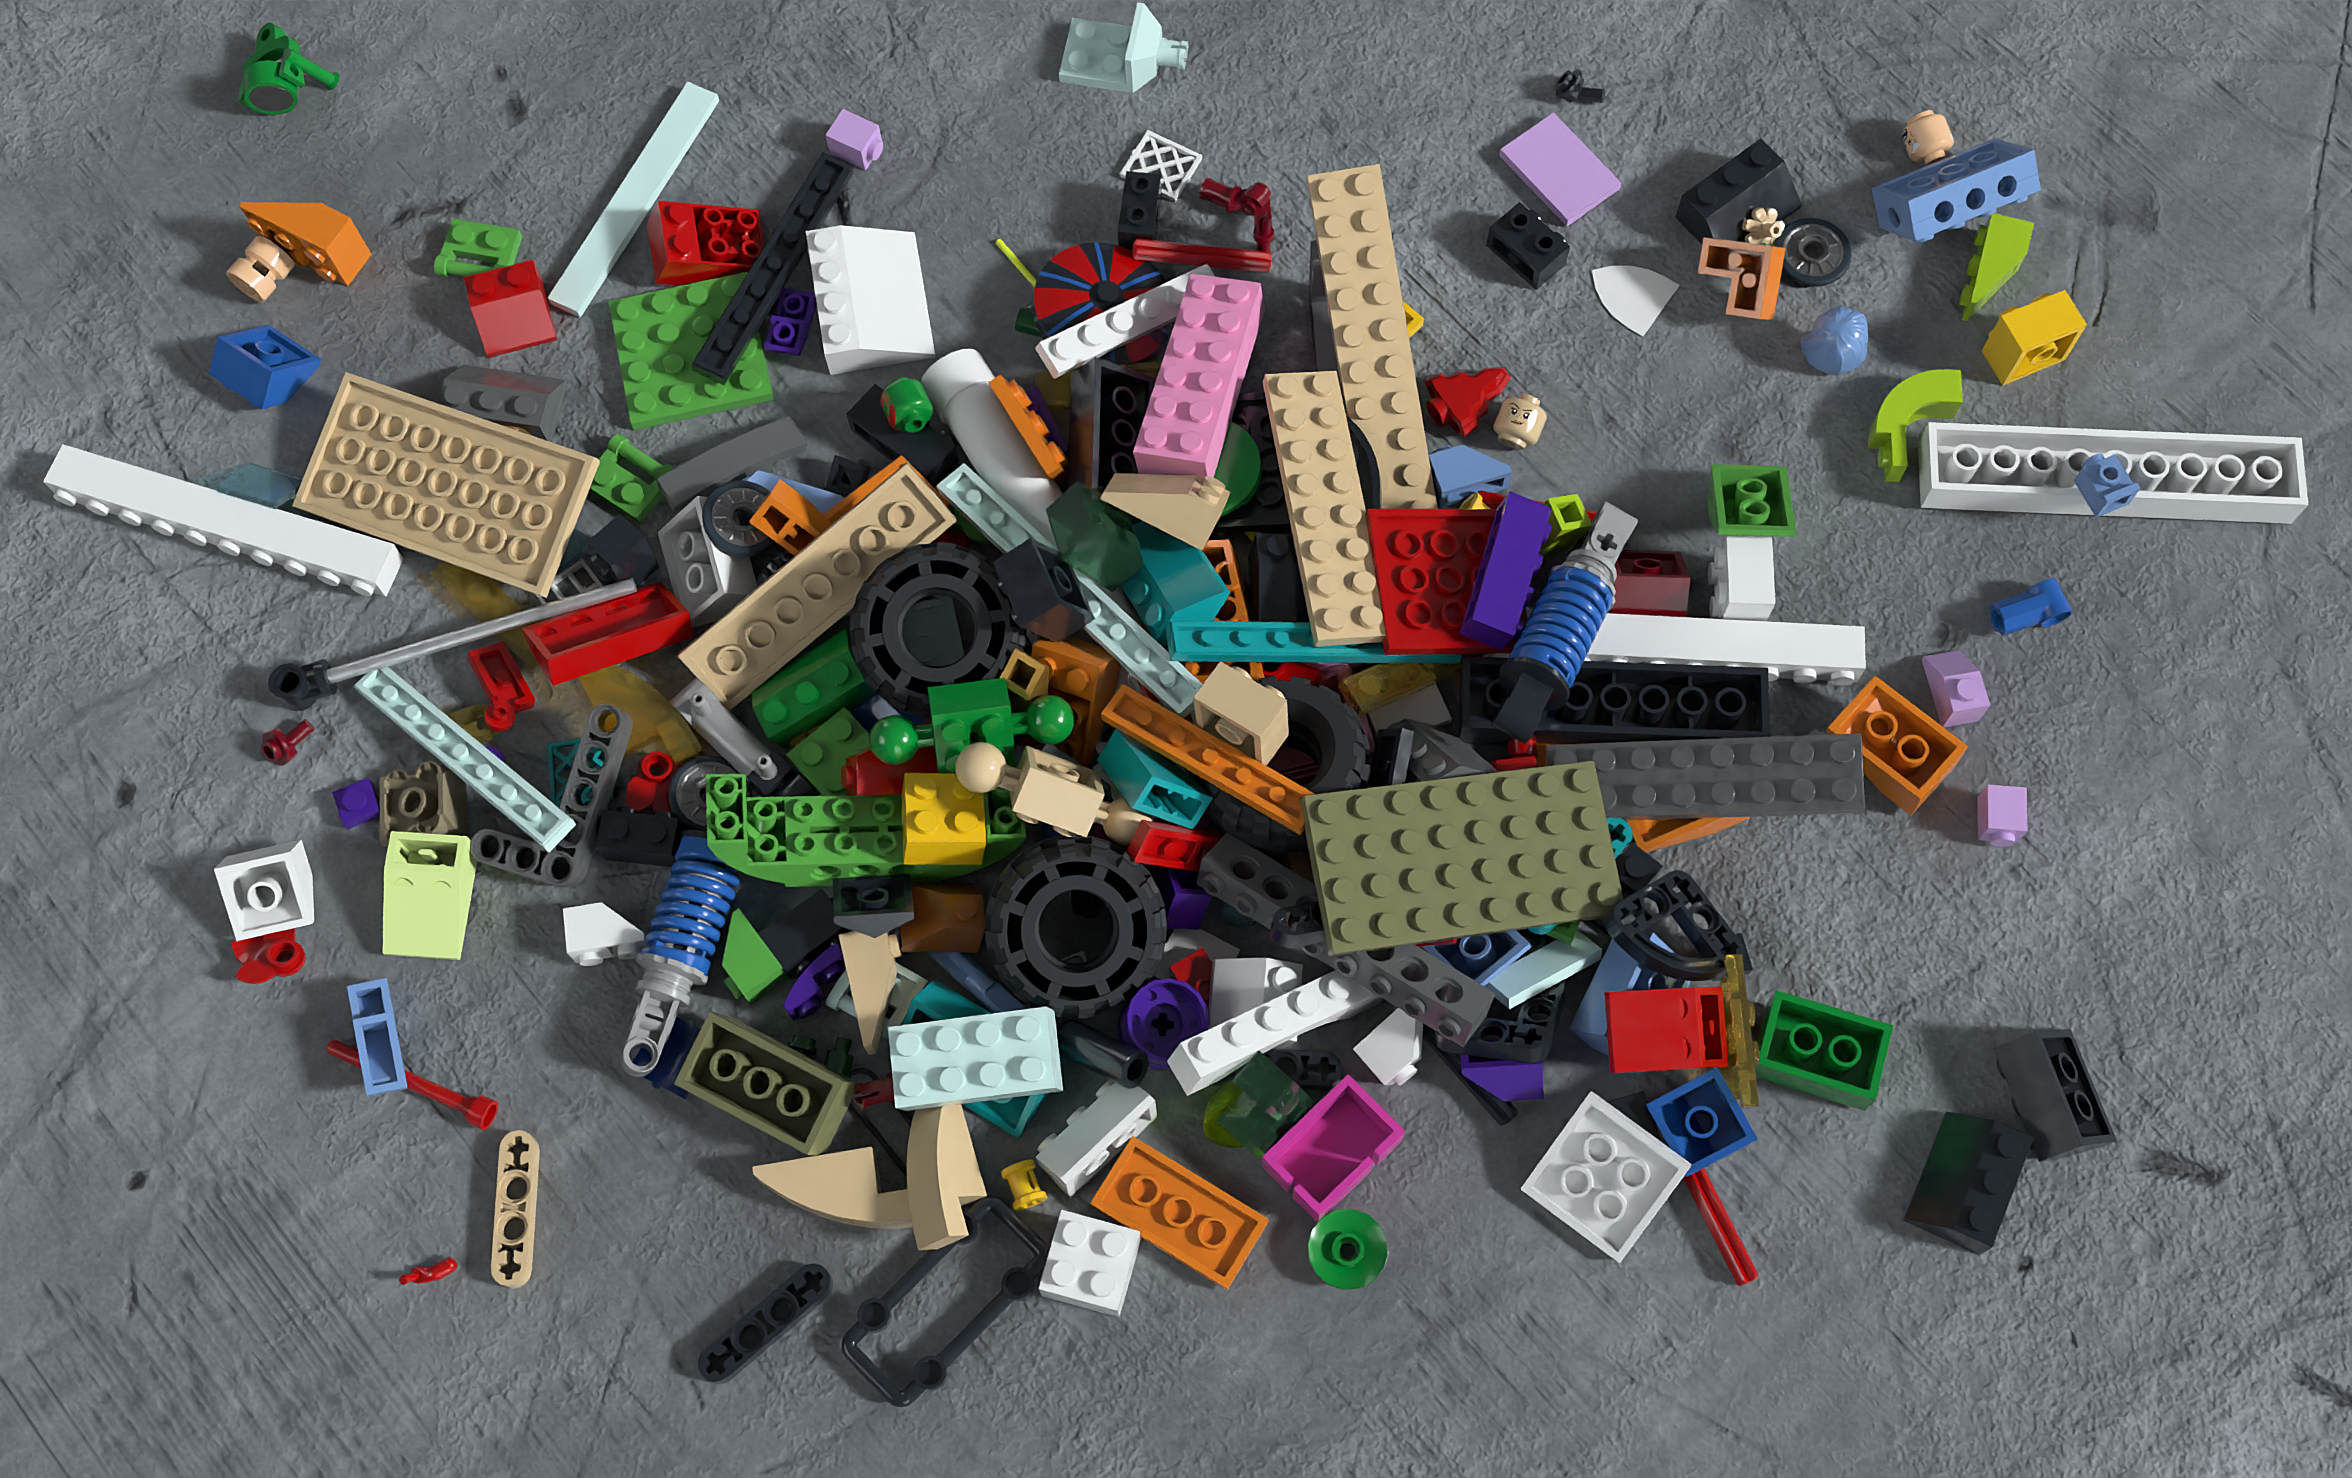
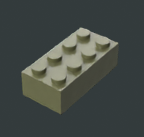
M709 1012L674 1084L807 1155L818 1156L826 1154L854 1096V1086L857 1082L728 1015Z

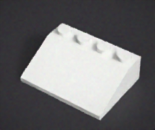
M842 225L806 231L824 355L830 375L936 357L915 232Z

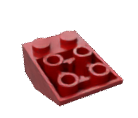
M658 200L647 222L655 284L682 286L743 272L748 273L765 246L760 212L757 209Z
M1722 987L1604 992L1610 1073L1729 1067Z

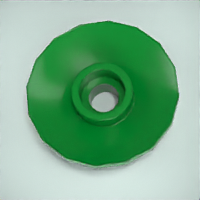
M1355 1209L1335 1210L1323 1216L1313 1227L1308 1241L1309 1262L1315 1274L1327 1285L1341 1290L1361 1289L1373 1283L1384 1270L1388 1257L1387 1238L1380 1224L1370 1215ZM1344 1245H1350L1354 1248L1355 1255L1350 1259L1343 1258L1340 1254V1248Z

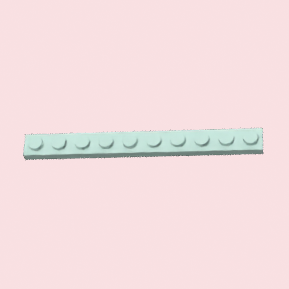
M965 463L936 486L939 494L1003 554L1008 553L1029 538L1057 550ZM1070 562L1095 617V620L1082 628L1170 711L1182 718L1189 715L1195 709L1193 697L1203 684L1178 661H1170L1168 651Z

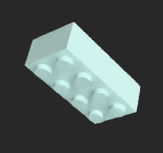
M1047 1006L888 1027L895 1108L909 1111L1063 1091L1055 1011Z

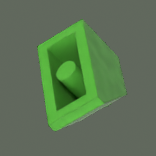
M739 908L732 913L722 966L729 977L723 981L736 999L743 995L748 1003L752 1005L789 977Z

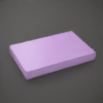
M1554 112L1500 149L1499 156L1566 227L1620 190L1621 182Z

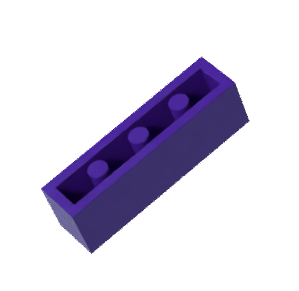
M1511 491L1499 504L1459 634L1498 650H1502L1511 640L1516 641L1524 626V619L1520 618L1521 612L1529 604L1534 588L1529 586L1532 576L1534 577L1537 574L1543 560V556L1538 554L1540 546L1545 544L1552 528V524L1547 523L1551 512L1550 507Z

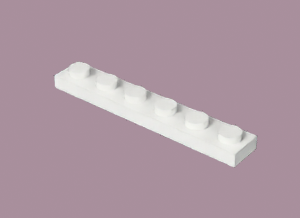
M1206 263L1039 342L1035 348L1055 379L1086 364L1094 357L1099 358L1176 321L1190 274L1215 277L1208 264Z

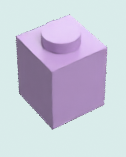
M842 109L825 135L831 155L865 171L872 160L875 161L879 158L883 150L879 125L845 109Z
M1988 784L1977 797L1978 840L1991 841L1992 845L1998 847L2012 846L2027 832V788Z

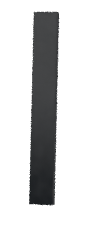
M822 152L693 361L692 371L722 385L726 384L808 249L806 231L820 229L853 175L854 166Z

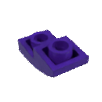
M783 288L780 293L775 316L771 315L764 346L765 351L795 356L801 355L817 306L815 293Z
M837 943L825 950L808 966L789 992L783 1006L793 1021L799 1017L802 1019L807 1018L818 1011L821 1007L820 1003L826 999L819 986L824 982L830 984L838 980L845 971L846 966L843 953Z

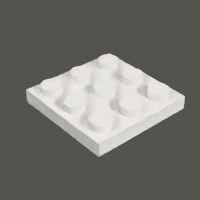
M1591 1091L1523 1184L1521 1190L1620 1263L1692 1164Z

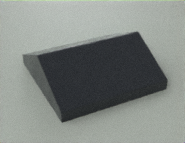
M910 874L832 878L834 924L877 938L914 919Z

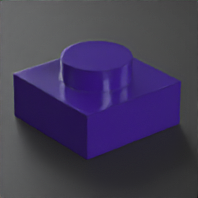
M369 778L332 792L342 824L347 829L380 817V803L374 785Z

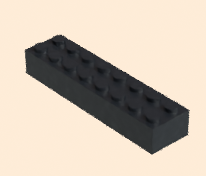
M1463 656L1459 672L1458 738L1464 743L1507 745L1509 741L1515 740V738L1491 725L1495 713L1508 694L1499 681V670L1508 658ZM1584 661L1578 674L1575 676L1573 685L1570 687V695L1566 704L1556 710H1543L1542 718L1530 739L1535 740L1537 744L1563 745L1770 737L1768 668Z

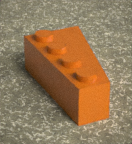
M1229 540L1207 541L1202 551L1230 591V595L1213 621L1252 622L1240 561L1236 551ZM1185 661V668L1204 684L1219 662ZM1222 662L1231 668L1233 666L1242 668L1257 683H1259L1260 678H1264L1261 662Z

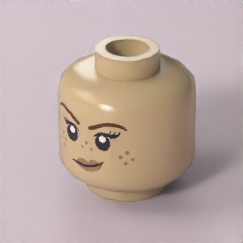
M1520 393L1518 398L1511 397L1505 399L1493 426L1495 432L1499 435L1498 441L1517 450H1524L1525 446L1535 445L1547 419L1545 411L1539 407L1540 400L1524 393Z

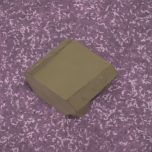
M428 761L422 763L416 771L406 772L397 769L379 777L380 843L383 847L389 845L391 831L462 836L470 830L466 821V783L448 767Z

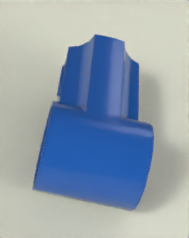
M2055 578L2039 582L2030 587L2025 593L1993 603L1989 608L1991 623L1995 631L1999 632L2002 636L2038 624L2041 627L2052 626L2067 619L2073 613Z

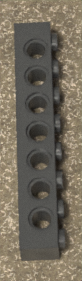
M1227 832L1201 861L1196 884L1208 894L1218 897L1236 908L1241 914L1251 917L1271 929L1274 914L1279 909L1318 901L1315 884ZM1321 915L1317 916L1316 919L1323 925ZM1326 942L1300 946L1308 955L1318 958L1336 969L1341 975L1351 978L1369 989L1375 996L1387 1000L1403 1010L1408 1016L1418 1019L1436 1030L1444 1038L1452 1040L1462 1047L1465 1046L1486 1018L1495 996L1493 991L1416 945L1330 957Z

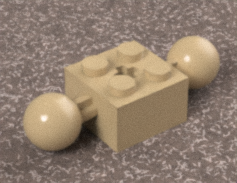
M985 742L968 745L960 752L956 760L955 770L957 778L966 789L976 793H986L997 787L1009 790L1012 811L1017 812V817L1032 824H1038L1039 820L1051 824L1056 832L1067 837H1075L1078 834L1087 838L1093 822L1103 825L1104 832L1112 842L1120 846L1129 847L1141 820L1153 821L1152 815L1131 808L1124 797L1117 798L1111 803L1104 801L1105 794L1099 772L1029 746L1025 747L1017 768L1007 765L1001 751L994 745Z

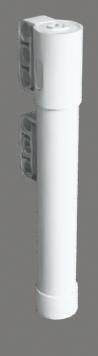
M961 349L940 358L925 372L921 383L924 385L941 422L949 426L979 477L1057 550L1066 554L1070 562L1138 625H1144L1071 506L1067 505V499L1056 481L1047 476L988 382L995 377L980 353L974 349ZM1083 628L1069 635L1101 646ZM1027 630V636L1032 644L1044 638V636H1039ZM1120 664L1115 694L1122 684L1142 694L1137 679ZM1158 703L1159 705L1168 709L1163 703ZM1194 709L1190 714L1193 719L1194 725L1197 726ZM1104 722L1095 747L1099 755L1108 743L1102 741L1104 732L1109 728H1115Z

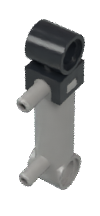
M694 678L668 702L674 713L689 728L700 734L740 774H746V780L761 797L819 796L800 775L794 772L793 768L775 751L769 750L724 707L714 693L698 678Z

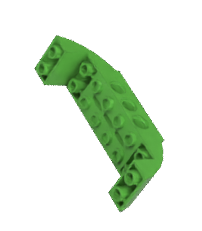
M706 774L707 846L716 857L727 865L751 876L785 883V887L833 886L832 878L910 874L911 882H941L943 879L961 876L1001 860L1013 852L1026 839L1025 821L1016 816L1017 812L1012 811L1009 790L997 787L992 791L984 793L986 846L982 865H904L902 795L746 797V774Z

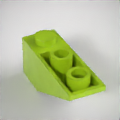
M1994 213L1990 215L1986 225L1980 224L1978 226L1973 245L1979 246L1977 255L1972 254L1966 275L1972 276L1970 285L1965 284L1959 301V305L1965 306L1962 320L1967 321L2018 271L2028 253L2034 226L2033 222Z

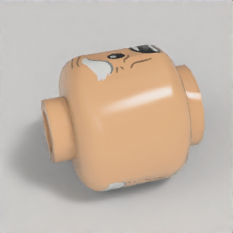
M1932 110L1918 113L1906 121L1907 126L1901 134L1909 158L1914 162H1925L1926 166L1945 159V153L1952 148L1954 143L1946 118L1941 114H1934Z

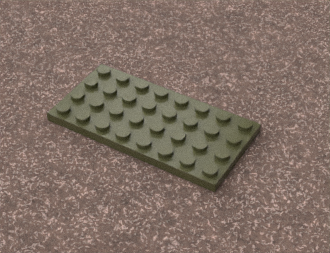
M1594 761L1307 795L1299 799L1305 820V833L1329 957L1605 918L1610 910L1623 901Z

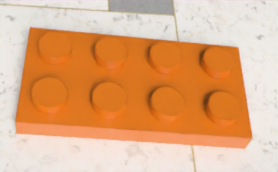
M1134 1136L1131 1137L1090 1202V1206L1123 1227L1140 1231L1141 1238L1228 1291L1269 1223L1267 1217Z

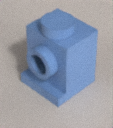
M2102 453L2091 456L2082 463L2083 468L2074 479L2076 486L2096 518L2129 505L2141 489L2137 482H2132L2116 454L2107 458Z

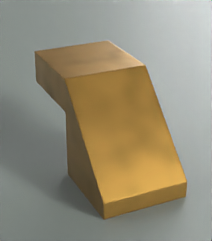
M1015 648L1000 677L1006 680L1011 714L1026 712L1029 705L1035 699L1048 695L1049 667L1022 650ZM1022 734L1023 737H1031L1030 734Z

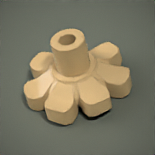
M1758 207L1752 211L1753 220L1745 219L1743 221L1742 229L1750 232L1745 236V242L1774 246L1776 238L1784 230V223L1782 221H1775L1777 218V211L1775 209L1767 208L1764 210V208Z

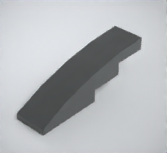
M788 416L717 445L657 479L656 484L672 510L675 511L686 507L697 496L709 497L716 488L725 483L741 481L746 477H751L758 470L763 472L771 471L773 462L805 452L807 442L791 417Z

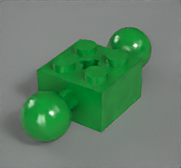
M1005 678L927 687L932 724L915 726L912 721L904 716L889 715L876 722L871 730L869 741L874 755L880 761L891 765H899L909 761L916 754L918 748L934 746L938 773L956 774L955 765L960 752L970 744L985 742L994 745L1001 751L1007 765L1016 767L1014 735L1030 734L1033 739L1042 744L1052 745L1060 743L1072 732L1074 713L1071 706L1061 697L1045 695L1035 699L1029 705L1026 712L1011 714Z

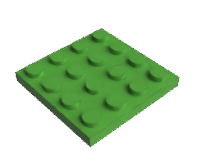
M747 272L608 301L633 430L774 400L760 328L725 385L692 371L693 361L748 274Z

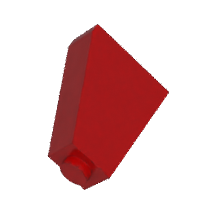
M931 719L924 720L915 724V726L932 724ZM934 746L918 748L916 754L909 761L899 765L886 764L880 761L872 752L871 747H868L845 758L846 765H843L841 768V784L843 788H846V796L902 795L905 773H938Z

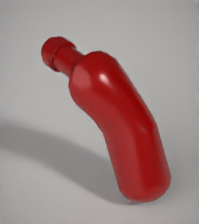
M447 1257L433 1266H416L411 1270L410 1274L401 1275L399 1282L405 1285L411 1281L417 1284L437 1281L453 1273L457 1269V1263L452 1257Z

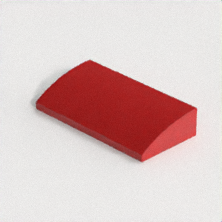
M661 581L637 589V592L574 610L522 628L523 636L530 650L553 686L694 637L689 611Z

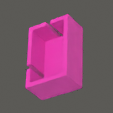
M1348 1074L1262 1157L1261 1166L1286 1192L1293 1187L1292 1198L1318 1223L1323 1216L1327 1215L1372 1171L1374 1163L1378 1165L1402 1142L1405 1130Z

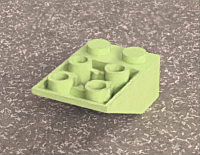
M391 831L384 866V955L460 960L477 860H475L470 851L471 840L467 836Z

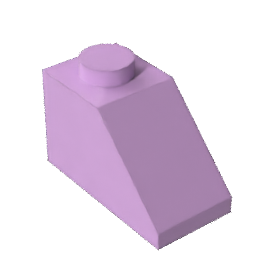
M1960 650L1923 656L1922 663L1941 726L1950 727L1978 722L1991 706L1980 670Z

